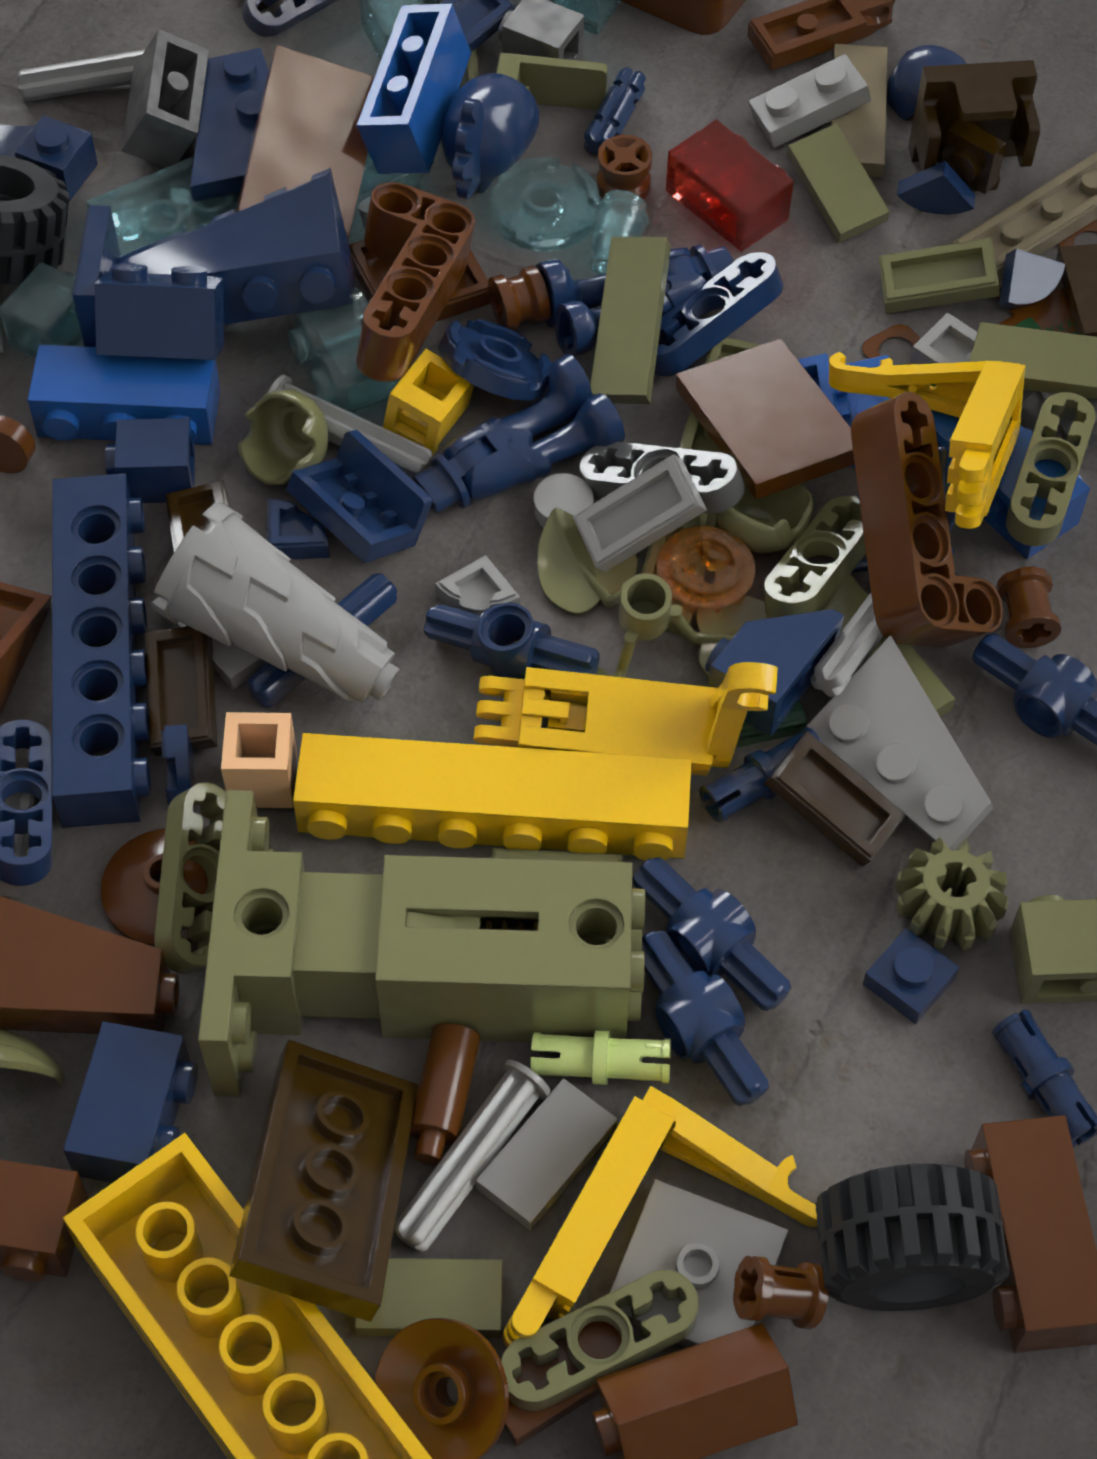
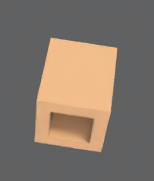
M226 712L221 762L225 791H253L256 808H294L293 797L296 780L297 747L292 714Z

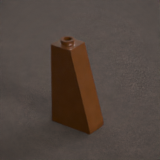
M0 896V1029L99 1034L102 1022L104 1021L164 1032L166 1014L175 1015L177 1013L180 982L179 975L171 973L167 968L162 949Z

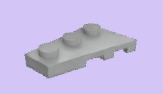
M891 635L852 676V679L842 693L834 696L806 726L818 734L823 745L904 812L906 819L933 842L940 837L950 850H956L959 843L965 840L994 809L992 802Z

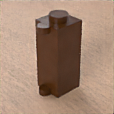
M763 1323L596 1378L602 1409L592 1412L591 1417L597 1440L605 1457L616 1454V1459H701L798 1425L789 1367Z

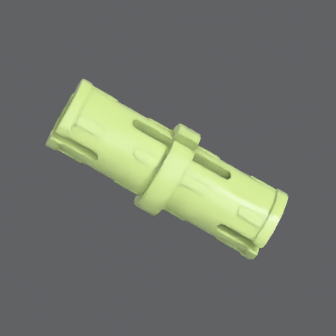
M595 1030L594 1037L541 1034V1032L533 1033L531 1050L535 1052L560 1053L559 1058L531 1057V1070L537 1075L592 1077V1083L595 1085H607L608 1078L659 1081L669 1084V1064L642 1063V1058H671V1039L610 1038V1031Z

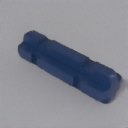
M626 67L618 72L613 81L614 85L609 88L594 115L596 120L590 122L584 133L585 142L583 145L588 153L595 152L598 154L599 147L605 140L622 133L636 107L634 104L640 100L645 91L644 82L646 78L641 71L634 72L629 67Z

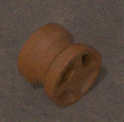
M622 134L610 137L599 147L597 158L599 171L596 187L599 195L605 201L614 205L629 206L641 202L649 194L651 186L649 171L652 166L653 153L650 146L643 139L634 135Z
M535 265L522 268L519 274L514 277L507 278L500 274L488 279L490 302L499 325L516 330L521 322L527 320L541 323L550 319L551 309L548 292L542 275Z

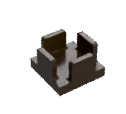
M1034 61L923 66L908 144L911 162H920L922 171L935 166L936 162L941 163L947 131L960 118L962 121H969L1006 142L1003 157L1017 156L1020 167L1032 166L1040 136V123L1033 100L1037 81ZM1000 175L998 177V182L990 190L998 189L1000 183ZM966 184L972 191H978L975 188Z

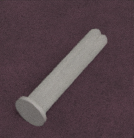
M145 49L22 69L18 72L21 96L25 101L30 102L131 85L133 68Z
M279 376L268 391L294 389L317 403L325 415V420L328 424V441L340 446L346 432L358 430L411 479L416 474L429 468L432 464V452L430 449L293 386L292 379L289 376Z
M871 593L814 667L811 683L815 689L823 690L829 697L842 693L852 679V676L858 671L883 637L875 620Z
M511 1059L504 1062L501 1067L504 1076L396 1220L394 1231L398 1238L412 1249L419 1252L429 1249L476 1184V1179L496 1157L536 1100H545L551 1093L545 1081L527 1066Z

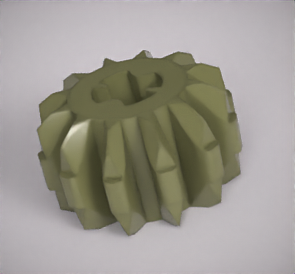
M940 837L932 843L929 853L916 848L909 856L907 868H903V871L898 873L895 889L901 895L898 897L896 904L897 917L912 919L909 930L916 936H921L927 932L934 935L933 945L937 951L945 946L947 939H953L963 953L972 947L975 937L987 942L996 931L998 925L996 921L1005 917L1009 906L1008 897L1003 894L1008 883L1006 878L1007 872L991 870L994 862L992 851L977 857L970 854L971 848L967 838L959 843L956 850H950Z

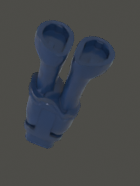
M699 244L692 246L690 251L687 247L671 249L662 316L734 262L725 246L707 251ZM550 259L539 262L536 267L544 280L551 309L550 319L546 323L550 328L555 327L556 339L560 349L564 354H570L573 357L591 351L597 341L601 308L590 309L602 305L606 273L588 279L574 280L569 270L560 260Z
M566 354L555 360L549 367L548 392L544 397L519 412L503 418H489L449 442L443 451V455L437 453L432 456L431 467L413 476L412 480L432 498L430 508L435 514L455 503L459 507L465 508L472 505L470 498L473 501L483 500L519 484L530 483L537 478L546 477L551 471V464L586 453L595 446H608L615 442H624V426L617 409L605 394L597 393L592 396L590 383L584 369L572 355ZM569 423L558 431L533 443V436Z

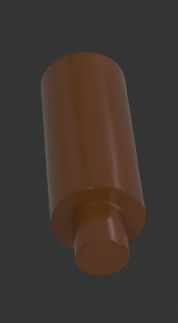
M440 1023L432 1029L410 1134L418 1139L414 1158L425 1164H439L442 1160L445 1145H452L459 1136L481 1041L480 1035L466 1026L454 1023Z

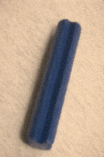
M375 573L342 599L338 605L368 626L396 603L397 589L383 574ZM267 662L249 677L248 690L262 706L266 708L273 707L306 678L290 669H287L285 672Z

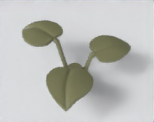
M554 508L545 523L539 541L537 568L540 586L550 603L559 610L575 616L591 612L600 601L607 608H614L620 604L619 623L626 634L613 677H626L638 640L649 641L658 638L665 632L669 622H673L689 643L701 645L698 662L703 673L709 678L710 673L705 671V665L716 644L723 638L731 641L747 621L769 618L765 612V601L742 594H721L704 601L699 606L696 614V625L699 632H696L683 617L682 607L680 605H671L672 592L664 579L650 573L636 575L638 562L636 554L610 570L603 572L596 568L573 519L574 515L560 508ZM598 666L596 675L611 676L606 670Z

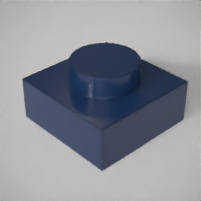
M905 928L865 973L862 985L914 1024H917L956 979L960 967Z

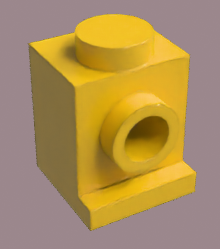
M425 349L390 392L382 427L430 449L432 456H434L438 450L439 443L469 406L474 385L452 371L439 355Z

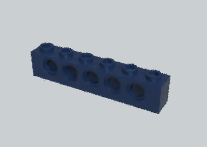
M126 473L52 479V797L63 828L139 822L140 797L151 795L149 761L147 757L139 758V741H149L146 702L138 703V687H147L145 649L137 650V635L147 632V613L144 597L136 598V584L146 583V565L143 547H135V534L145 533V517L142 498H131ZM109 643L102 647H95L98 644ZM111 695L105 700L93 701L100 696ZM113 749V751L106 755L92 756L100 750Z

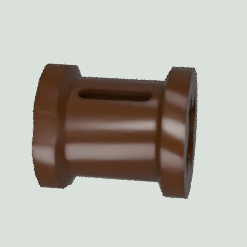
M1034 566L1021 567L1003 574L997 581L996 589L1000 598L1006 604L1009 620L1004 628L1005 638L1015 647L1035 648L1054 641L1060 635V620L1051 611L1048 595L1053 587L1052 579L1043 568Z
M745 1256L740 1262L735 1274L733 1292L735 1311L740 1319L761 1321L764 1316L790 1319L794 1326L809 1330L816 1328L822 1321L827 1309L829 1290L824 1288L821 1265L812 1262H803L797 1268L772 1265L767 1258L760 1256Z

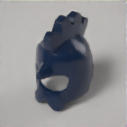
M498 73L477 76L460 88L451 101L443 121L442 147L446 162L452 168L453 179H456V191L459 198L469 199L476 189L479 193H484L496 177L508 171L521 158L536 135L539 127L540 112L535 98L522 83L512 77Z

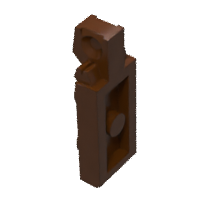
M806 0L751 19V22H748L747 36L772 71L832 50L835 43L849 44L864 39L875 33L876 30L891 24L895 0Z

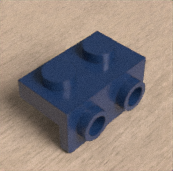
M352 430L344 434L336 458L293 471L286 489L364 564L415 546L432 505L430 495L358 430Z

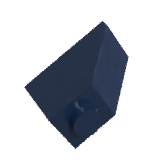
M834 609L745 622L731 641L725 638L721 639L709 655L705 665V671L710 673L708 687L718 688L723 683L728 668L736 663L757 662L778 667L776 693L769 694L768 711H747L744 722L771 737L812 684L811 676L814 674V667L841 633L844 615Z

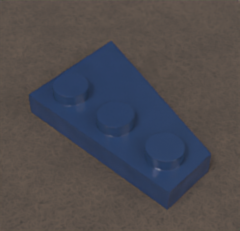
M261 48L208 58L190 184L193 202L241 192L268 76V68Z

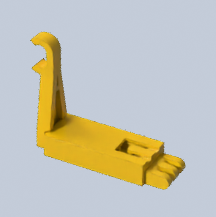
M841 352L833 354L829 359L828 384L833 389L842 392L893 398L904 392H913L923 398L931 410L960 418L950 439L949 457L953 458L948 467L947 483L951 484L946 493L945 511L956 512L955 524L961 528L973 529L979 527L984 516H987L1020 433L1025 365L987 360L980 362L893 365L892 359L886 358L880 360V366L867 368L845 365L846 356Z
M757 662L733 664L728 668L723 683L718 688L526 667L525 679L482 676L480 677L478 691L484 695L503 697V702L491 700L478 701L476 716L485 720L501 721V725L475 726L473 740L480 744L505 747L692 759L691 774L707 776L711 767H729L747 711H768L769 694L776 693L778 667ZM542 717L548 718L547 728H541Z
M650 1086L643 1100L634 1096L506 1325L502 1335L505 1346L508 1347L518 1338L534 1336L546 1316L555 1321L569 1313L662 1142L663 1146L660 1150L762 1200L806 1226L818 1227L816 1205L793 1192L788 1185V1176L797 1168L793 1155L785 1158L776 1167L654 1087Z

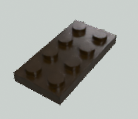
M288 1039L278 1061L229 1276L368 1322L372 1321L382 1301L418 1084Z

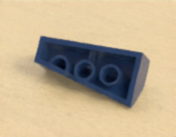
M331 168L312 175L309 182L287 190L286 187L265 195L262 202L236 213L233 209L213 217L212 223L191 232L182 230L118 257L117 264L134 263L146 265L149 274H171V269L174 267L198 266L207 269V276L223 277L224 325L353 304L355 269Z

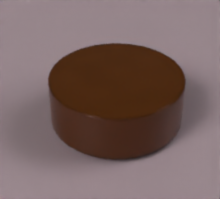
M0 416V472L19 473L26 468L35 453V440L28 429L12 418Z

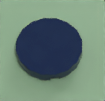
M481 319L468 320L466 327H461L462 325L459 323V320L450 322L438 348L441 358L452 371L469 383L492 394L506 398L531 401L543 396L548 386V369L551 366V362L545 353H542L538 359L529 352L532 343L527 341V338L502 325Z

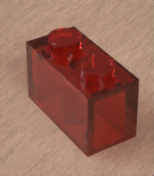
M717 119L668 151L665 190L740 252H743L789 220L794 180L780 166L772 164L753 149L741 135L734 134Z

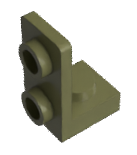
M500 52L496 73L507 75L522 83L534 96L537 104L598 110L607 94L608 66L604 63Z

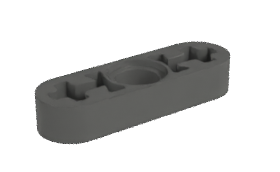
M615 442L608 446H595L582 457L580 462V472L584 480L591 487L594 498L598 500L673 454L682 458L707 509L703 513L714 514L726 511L728 508L735 506L745 492V485L735 459L728 454L720 452Z

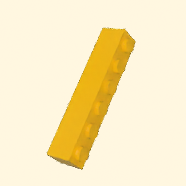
M303 733L293 804L298 832L310 833L317 838L327 840L339 839L347 835L374 837L388 844H402L409 840L440 842L447 847L459 849L478 844L504 846L507 849H551L579 853L635 855L644 861L656 857L662 858L664 861L669 858L684 859L689 821L692 759Z

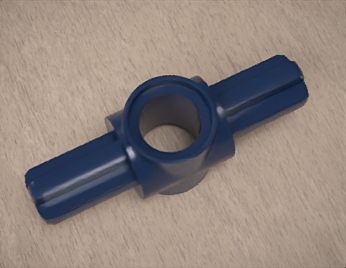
M439 604L430 608L426 614L424 634L429 639L470 650L472 660L490 666L494 676L525 679L526 667L597 674L600 653L595 648L551 636L550 626L534 621L530 612L519 604H498L486 609L481 615ZM518 641L515 644L504 646L509 642Z
M994 633L987 634L981 639L973 652V662L1016 691L1013 698L1015 711L1028 728L1048 738H1055L1060 734L1068 737L1076 731L1097 746V681L1086 665L1066 654H1057L1052 658L1044 655L1036 661Z
M659 857L649 858L640 866L632 878L634 886L637 889H645V897L669 919L666 933L693 972L705 971L707 974H717L719 976L725 974L763 1011L774 1009L783 1002L791 990L790 981L752 946L756 938L754 922L744 906L734 896L722 889H716L712 893L708 888H704L696 892L672 867Z
M651 931L642 937V951H644L645 957L644 971L661 995L656 1002L655 1015L664 1037L671 1039V1048L683 1060L691 1058L694 1063L706 1061L735 1105L752 1104L769 1089V1082L739 1039L744 1032L745 1017L732 989L717 974L708 976L705 971L693 972L666 932Z

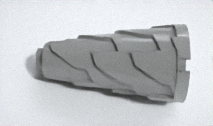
M217 502L208 508L202 515L215 522L216 525L208 534L194 525L169 560L153 592L163 599L156 598L151 602V608L175 624L181 622L227 646L233 644L285 672L287 669H290L345 700H358L365 703L371 695L378 701H381L400 672L398 667L391 664L395 653L387 648L386 640L335 603L336 598L291 564L289 562L291 559L242 521L243 516L221 502Z

